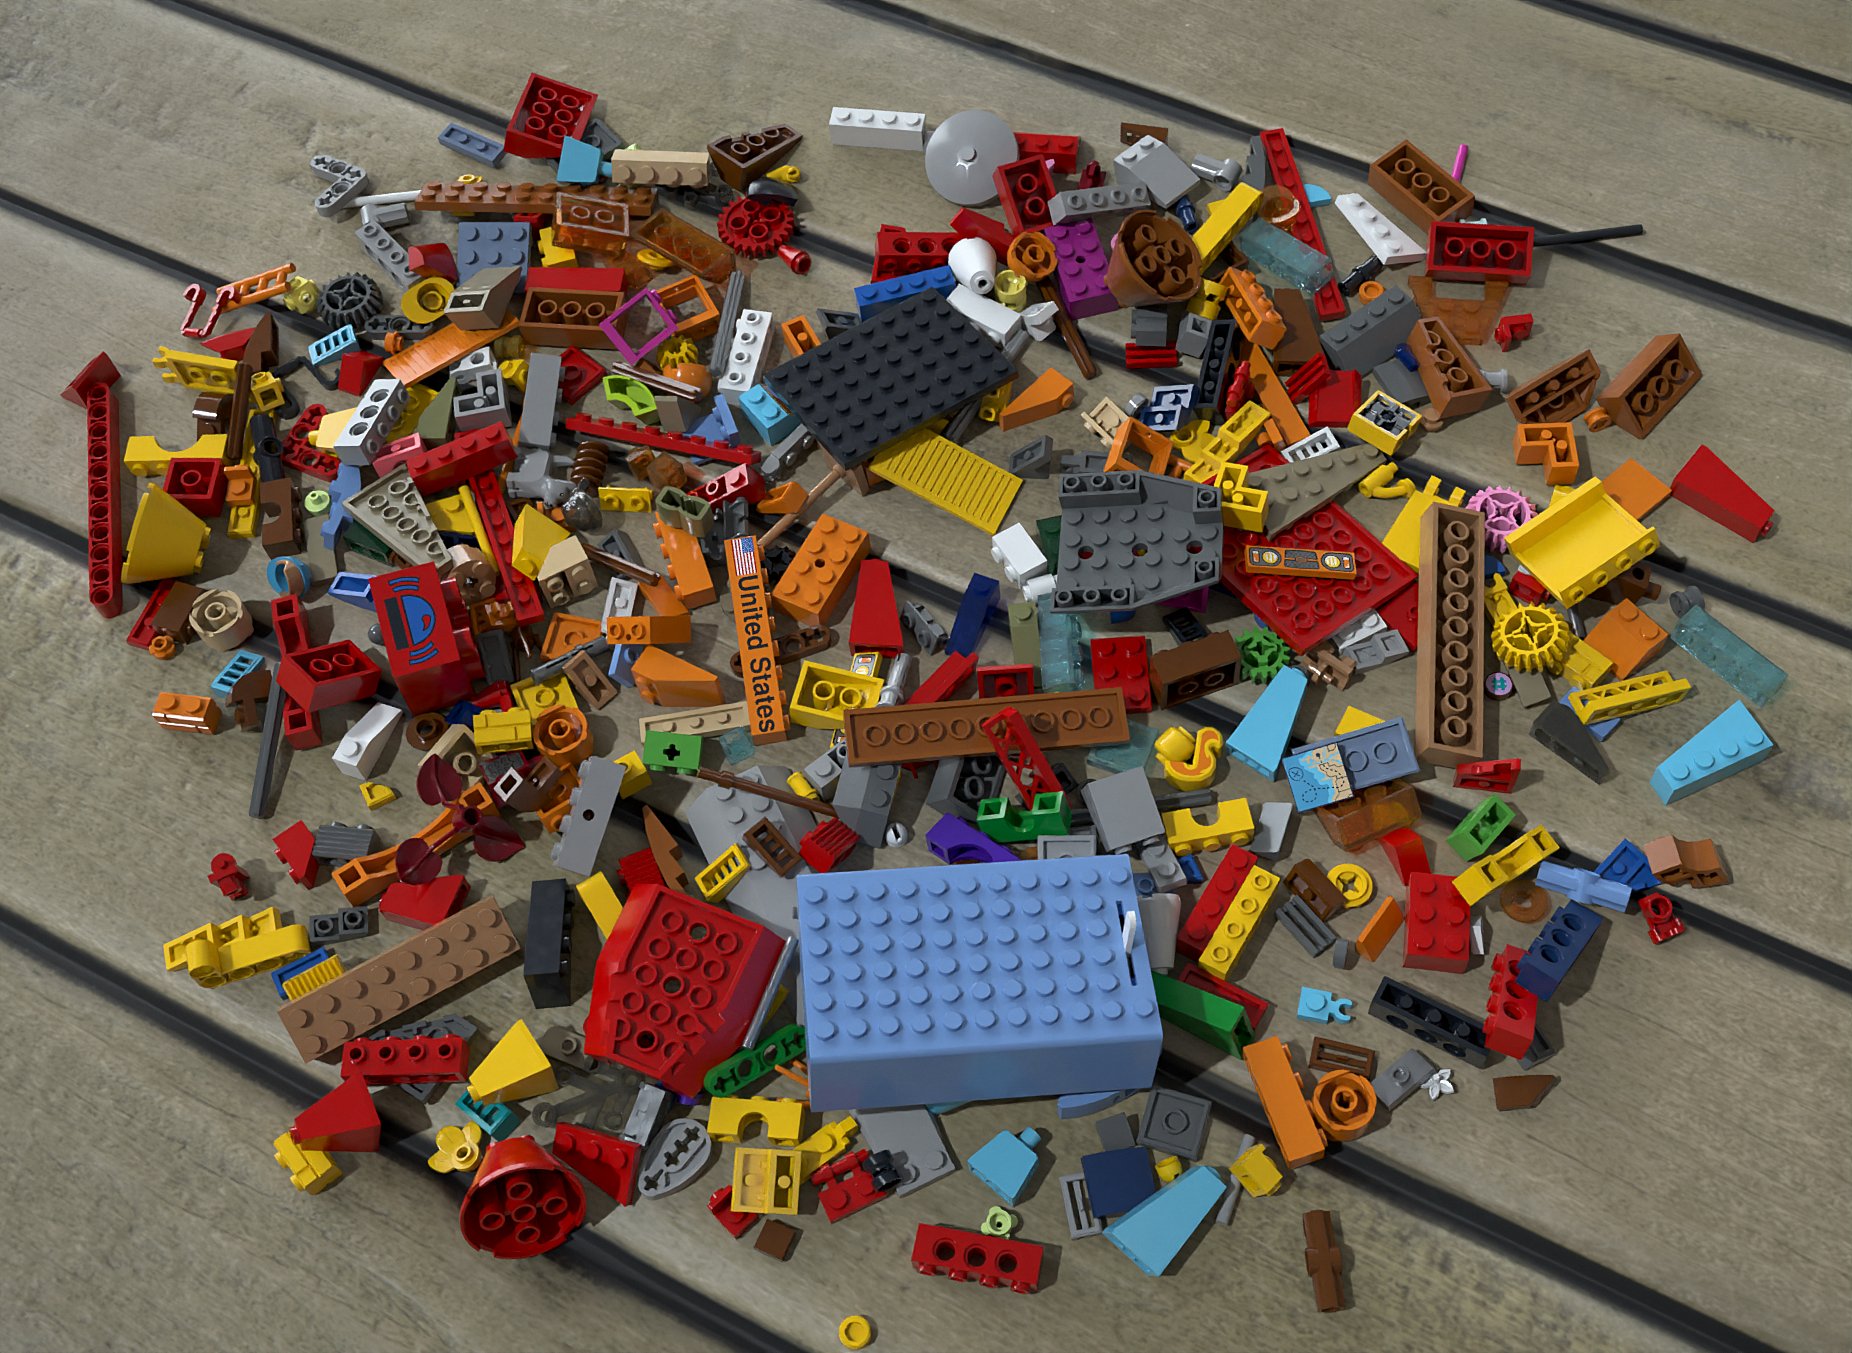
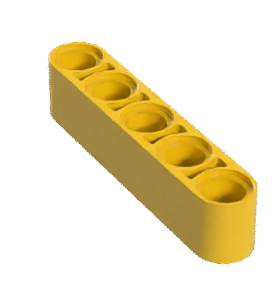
M1241 182L1194 234L1192 240L1200 253L1203 264L1200 268V276L1260 208L1264 200L1263 192Z

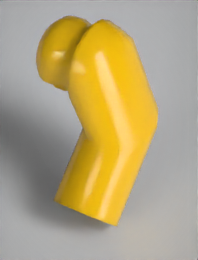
M784 165L766 174L765 177L778 178L793 183L800 179L801 172L795 166Z

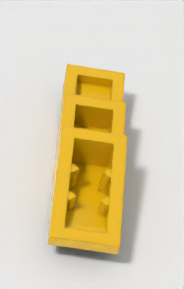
M1249 400L1218 429L1217 437L1201 451L1200 459L1184 473L1183 480L1202 483L1218 473L1221 462L1233 463L1263 427V423L1269 419L1271 413Z
M272 906L249 918L241 914L218 926L210 922L164 944L166 970L172 972L188 968L185 947L193 941L209 940L219 948L282 928L279 909Z

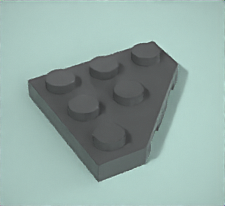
M454 1013L443 1016V1019L430 1022L424 1020L403 1025L402 1028L396 1030L373 1032L369 1039L380 1041L386 1037L394 1036L405 1040L414 1039L418 1035L443 1038L444 1035L455 1034L463 1037L470 1047L479 1035L480 1030ZM442 1083L394 1085L426 1105Z

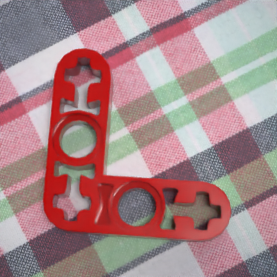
M313 404L304 411L283 440L282 464L331 483L332 480L336 481L338 478L337 473L341 463L339 459L312 449L308 436L304 439H298L299 434L302 432L319 430L322 418L328 415L323 405ZM308 459H317L313 465L305 466V462Z

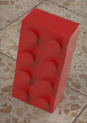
M1431 221L1427 235L1424 279L1526 285L1531 277L1534 227Z

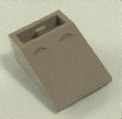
M521 266L480 270L451 293L444 314L460 330L499 328L523 268Z

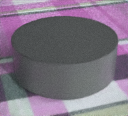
M1336 939L1332 964L1334 968L1345 969L1349 940Z

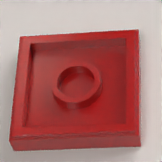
M573 345L560 355L562 357L561 366L566 367L564 382L559 381L558 388L563 389L562 399L572 406L597 385L603 377H606L607 372L606 369Z

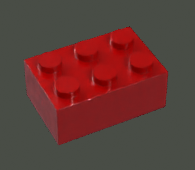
M1043 154L998 166L992 177L1011 233L1015 236H1019L1022 232L1032 234L1040 232L1044 235V228L1053 226L1048 202L1057 194Z
M349 639L283 655L276 682L309 713L374 696L382 669Z
M1420 872L1410 873L1406 885L1403 967L1457 974L1464 973L1469 962L1470 905L1452 882L1457 876Z

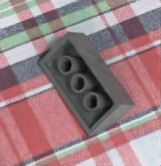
M1394 285L1320 335L1319 341L1326 356L1328 366L1334 371H1352L1356 369L1363 379L1373 371V367L1386 363L1408 348L1406 341L1417 321L1422 319L1413 299L1397 285Z
M998 756L940 760L926 804L942 815L948 812L956 818L961 817L966 822L978 824L977 816L980 802L982 799L997 798L1005 767Z

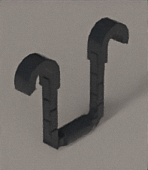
M298 356L296 359H292L279 367L274 373L272 372V376L276 379L286 376L297 369L299 365L304 364L325 389L329 391L338 389L340 370L337 368L334 371L336 374L334 380L327 381L313 364L307 360L306 356ZM283 386L284 392L282 394L292 406L287 410H282L280 407L275 409L280 418L289 420L299 414L300 407L294 396Z

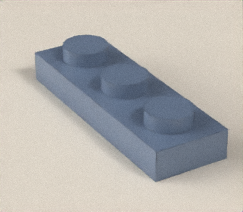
M452 122L437 137L441 145L494 168L507 154V152L503 151V144Z

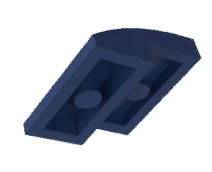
M1194 384L1154 387L1150 407H1142L1139 421L1156 432L1180 431L1192 413L1200 388Z
M1146 1147L1104 1151L1080 1158L1093 1219L1122 1217L1156 1193Z

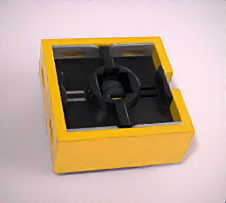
M1377 390L1352 415L1347 430L1377 447L1380 451L1392 456L1401 447L1403 441H1406L1416 431L1422 415Z

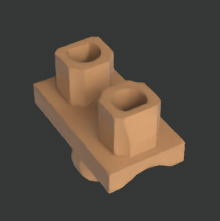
M1325 641L1306 654L1302 665L1313 673L1311 682L1315 685H1318L1323 680L1343 691L1349 683L1356 661L1349 656H1343L1340 660L1333 656L1335 651L1333 646Z

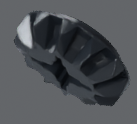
M775 545L773 549H765V560L761 561V568H767L770 583H778L796 555L795 551L789 550L787 546L780 548ZM781 559L783 565L778 564L774 567L772 561L777 562Z

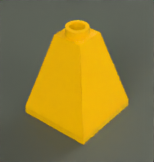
M522 1019L512 1026L469 1077L471 1085L467 1087L474 1102L477 1103L481 1100L484 1106L550 1093L559 1089L551 1064Z

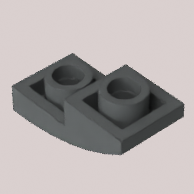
M368 906L338 908L337 914L309 916L311 946L340 943L369 935Z

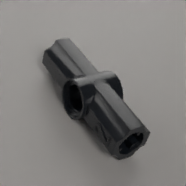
M269 414L254 416L250 419L255 446L253 460L259 466L261 481L263 483L284 479L285 474L281 459L283 445L277 439L274 420Z

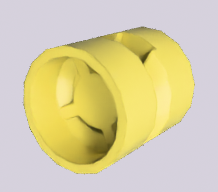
M1012 270L1000 272L994 281L995 302L1017 313H1021L1027 306L1025 277H1016Z

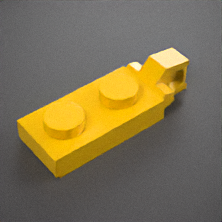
M851 1115L838 1125L835 1121L825 1125L793 1149L802 1151L799 1186L810 1179V1174L819 1171L820 1166L826 1163L830 1164L846 1152V1147L851 1144L848 1138L859 1131L858 1124Z

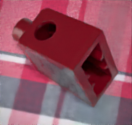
M516 750L478 763L497 808L508 804L493 789L511 767L527 777L543 758L542 754L526 760L522 750Z

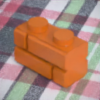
M161 692L152 716L156 721H159L163 729L194 733L202 732L203 734L214 735L222 716V710L209 697Z

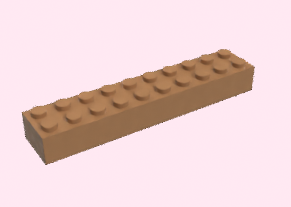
M1434 501L1420 517L1415 757L1420 762L1456 769L1458 764L1475 763L1483 758L1485 512Z

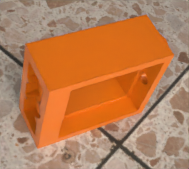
M696 274L656 291L663 300L660 305L665 311L696 296L706 311L676 324L678 329L671 336L673 335L675 338L683 335L685 339L691 338L694 343L718 332L720 314ZM661 317V319L663 320L665 326L668 327V324H667V323L664 321V319Z
M1129 417L1117 429L1103 472L1142 470L1121 457L1126 441H1129L1153 456L1148 472L1164 475L1174 442L1133 417Z
M691 615L607 617V644L691 642Z

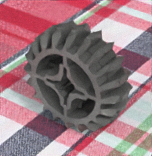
M349 272L343 277L338 274V279H329L330 284L322 285L323 291L318 292L320 298L316 299L320 317L333 330L341 329L350 324L353 329L359 328L362 330V326L365 325V322L370 317L377 316V313L382 312L383 298L380 288L373 278L370 279L366 274L361 276L358 272L353 276Z

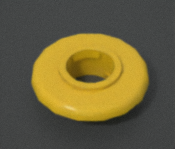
M643 249L637 254L638 259L644 262L645 266L654 270H663L665 267L675 264L674 257L661 250Z

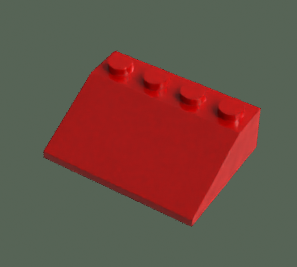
M531 72L506 130L503 151L525 159L561 157L565 136L581 141L598 94Z

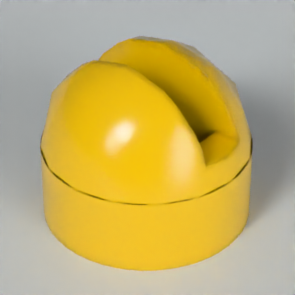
M1177 1156L1168 1157L1155 1166L1158 1175L1167 1183L1172 1182L1183 1172L1182 1165Z

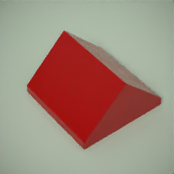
M103 351L85 366L60 396L87 409V391L90 386L102 382L106 383L110 388L121 375L109 356Z
M1033 664L977 667L979 699L1034 694Z

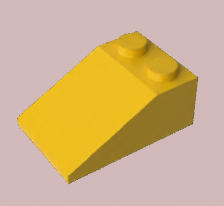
M804 660L790 705V722L815 729H844L843 710L875 707L879 702L884 679Z

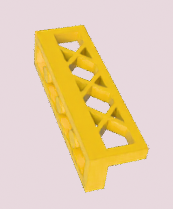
M1666 670L1570 693L1568 699L1584 726L1679 703L1692 687L1686 678L1673 681ZM1653 682H1663V684L1652 686ZM1632 687L1638 689V690H1634V691L1628 692L1629 688H1632ZM1607 693L1613 694V696L1604 697ZM1581 699L1589 700L1585 707L1580 701Z

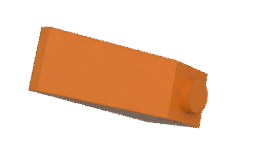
M1052 367L1049 368L999 413L1000 429L1004 432L1056 415L1063 408L1069 407L1074 400V383Z

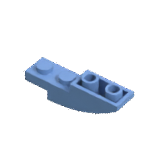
M341 462L337 473L338 478L336 481L332 480L328 494L332 495L331 518L329 522L325 521L323 523L320 533L324 537V548L334 550L342 531L351 534L354 532L357 520L344 511L341 502L361 491L358 465H343Z
M1163 1042L1159 1056L1162 1054ZM1141 1088L1062 1094L1058 1099L1057 1115L1061 1119H1068L1093 1114L1125 1100Z

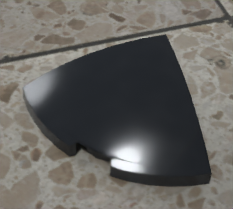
M761 177L758 180H754L747 189V199L769 206L772 199L792 207L798 201L793 186L789 182L778 178Z

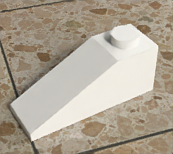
M377 703L345 734L332 757L343 774L366 781L403 711Z

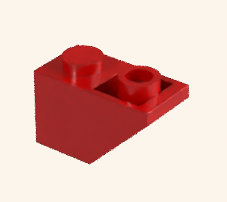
M300 820L273 838L278 847L274 852L283 865L288 862L292 867L287 872L297 885L302 882L310 890L314 886L320 865L312 856L316 839L304 822Z

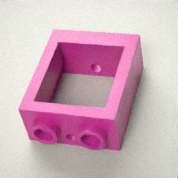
M646 287L599 324L630 365L634 364L678 329L675 323L679 320L670 309L667 311L663 309L660 305L663 300L655 289L649 291ZM646 297L668 324V327L638 351L634 352L612 323Z

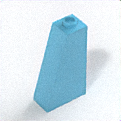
M1283 665L1226 742L1228 754L1272 782L1278 776L1282 764L1281 758L1285 756L1307 692L1308 679L1303 672Z
M1193 1166L1106 1227L1102 1234L1148 1276L1159 1277L1227 1187L1220 1181V1174L1212 1167Z

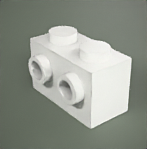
M1020 523L992 537L993 548L991 549V554L997 563H1002L1008 579L1011 582L1015 581L1020 589L1026 586V580L1048 574L1047 559Z

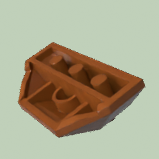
M1590 349L1548 368L1513 389L1506 397V401L1517 422L1521 424L1564 423L1587 409L1595 389L1596 380L1599 379L1601 371Z

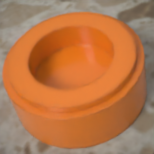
M1375 281L1364 282L1359 288L1358 298L1360 302L1364 305L1368 304L1384 293V287Z

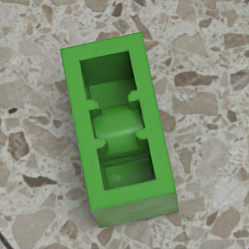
M646 730L642 763L649 764V770L666 771V766L677 767V773L693 774L694 769L699 770L701 766L704 736ZM673 745H675L676 750L680 751V756H675L674 761L671 760V755L666 754L667 749H672Z
M1494 794L1479 802L1445 841L1465 861H1468L1483 854L1516 814Z

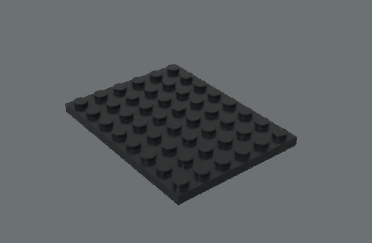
M933 287L763 374L764 382L845 471L1019 378L1018 370Z

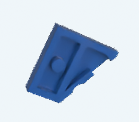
M1626 838L1620 842L1594 871V873L1601 875L1603 879L1632 887L1631 894L1663 884L1652 874L1648 858Z

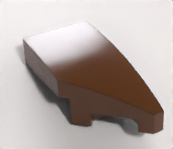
M1521 1075L1493 1078L1496 1108L1499 1112L1530 1108L1532 1105L1536 1108L1541 1102L1539 1099L1550 1086L1555 1084L1554 1075Z

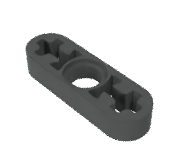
M377 315L370 317L365 322V329L373 340H385L386 334L388 332L395 333V328L401 324L407 325L404 330L398 331L400 337H403L404 340H423L437 332L434 321L427 324H418L410 321L405 315Z

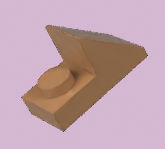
M581 650L562 667L563 671L574 683L572 688L596 710L617 693L616 689L585 651Z

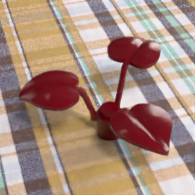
M436 753L423 763L416 781L417 792L421 800L429 806H435L442 802L445 808L457 810L452 818L454 828L430 847L420 838H409L400 844L396 851L395 864L398 879L402 883L413 886L433 880L442 868V859L433 850L458 832L467 833L472 830V833L477 835L473 841L474 849L482 859L488 862L504 860L524 848V843L517 832L498 816H483L481 810L476 806L470 805L464 808L463 804L455 805L448 803L456 800L463 789L462 779L451 765L443 761Z

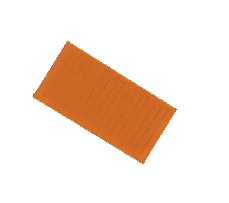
M506 309L499 328L460 330L452 323L382 362V366L395 379H401L407 389L518 327L520 321Z

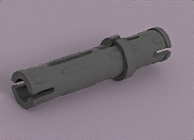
M601 635L584 645L578 644L574 646V650L535 669H531L530 675L534 683L539 686L541 683L564 673L562 667L581 650L585 651L591 659L610 651L606 638Z

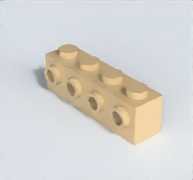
M615 149L611 159L612 182L624 186L642 183L644 186L666 184L668 187L690 185L692 188H702L708 185L710 178L709 153Z

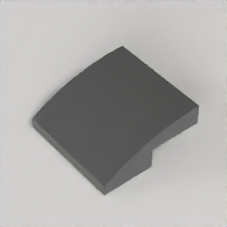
M1413 358L1393 360L1373 367L1372 374L1385 393L1407 407L1415 403L1419 407L1431 403Z

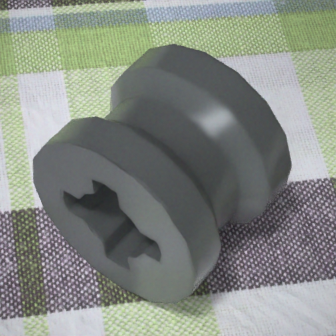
M1689 586L1685 588L1684 592L1676 591L1670 594V605L1678 618L1683 619L1689 616L1691 612L1698 613L1705 608L1704 597L1696 586Z

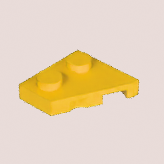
M460 494L425 504L438 534L453 537V533L468 534V538H477Z

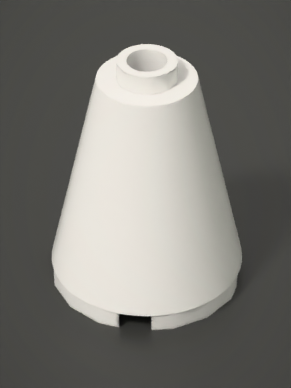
M975 237V239L967 240L966 238L960 240L953 246L948 257V265H950L954 279L977 294L989 292L994 286L997 263L993 247L982 238Z
M1170 893L1152 894V897L1142 898V895L1137 896L1150 969L1166 976L1168 975L1167 970L1173 969L1181 900L1179 895Z

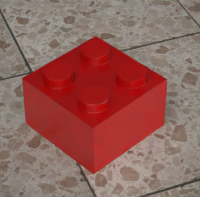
M171 458L163 490L197 517H221L228 487V478L224 473L225 465L222 458Z

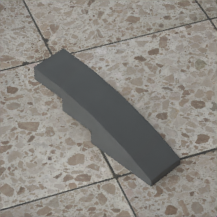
M1254 136L1250 138V156L1246 157V175H1243L1242 182L1264 193V151L1260 136ZM1262 204L1250 218L1252 228H1257Z

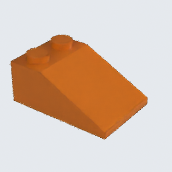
M650 644L647 645L631 668L640 697L649 704H654L655 702L663 707H713L726 704L718 676Z

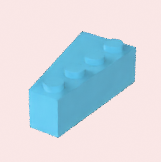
M1739 699L1660 764L1649 783L1666 806L1764 761L1773 744Z

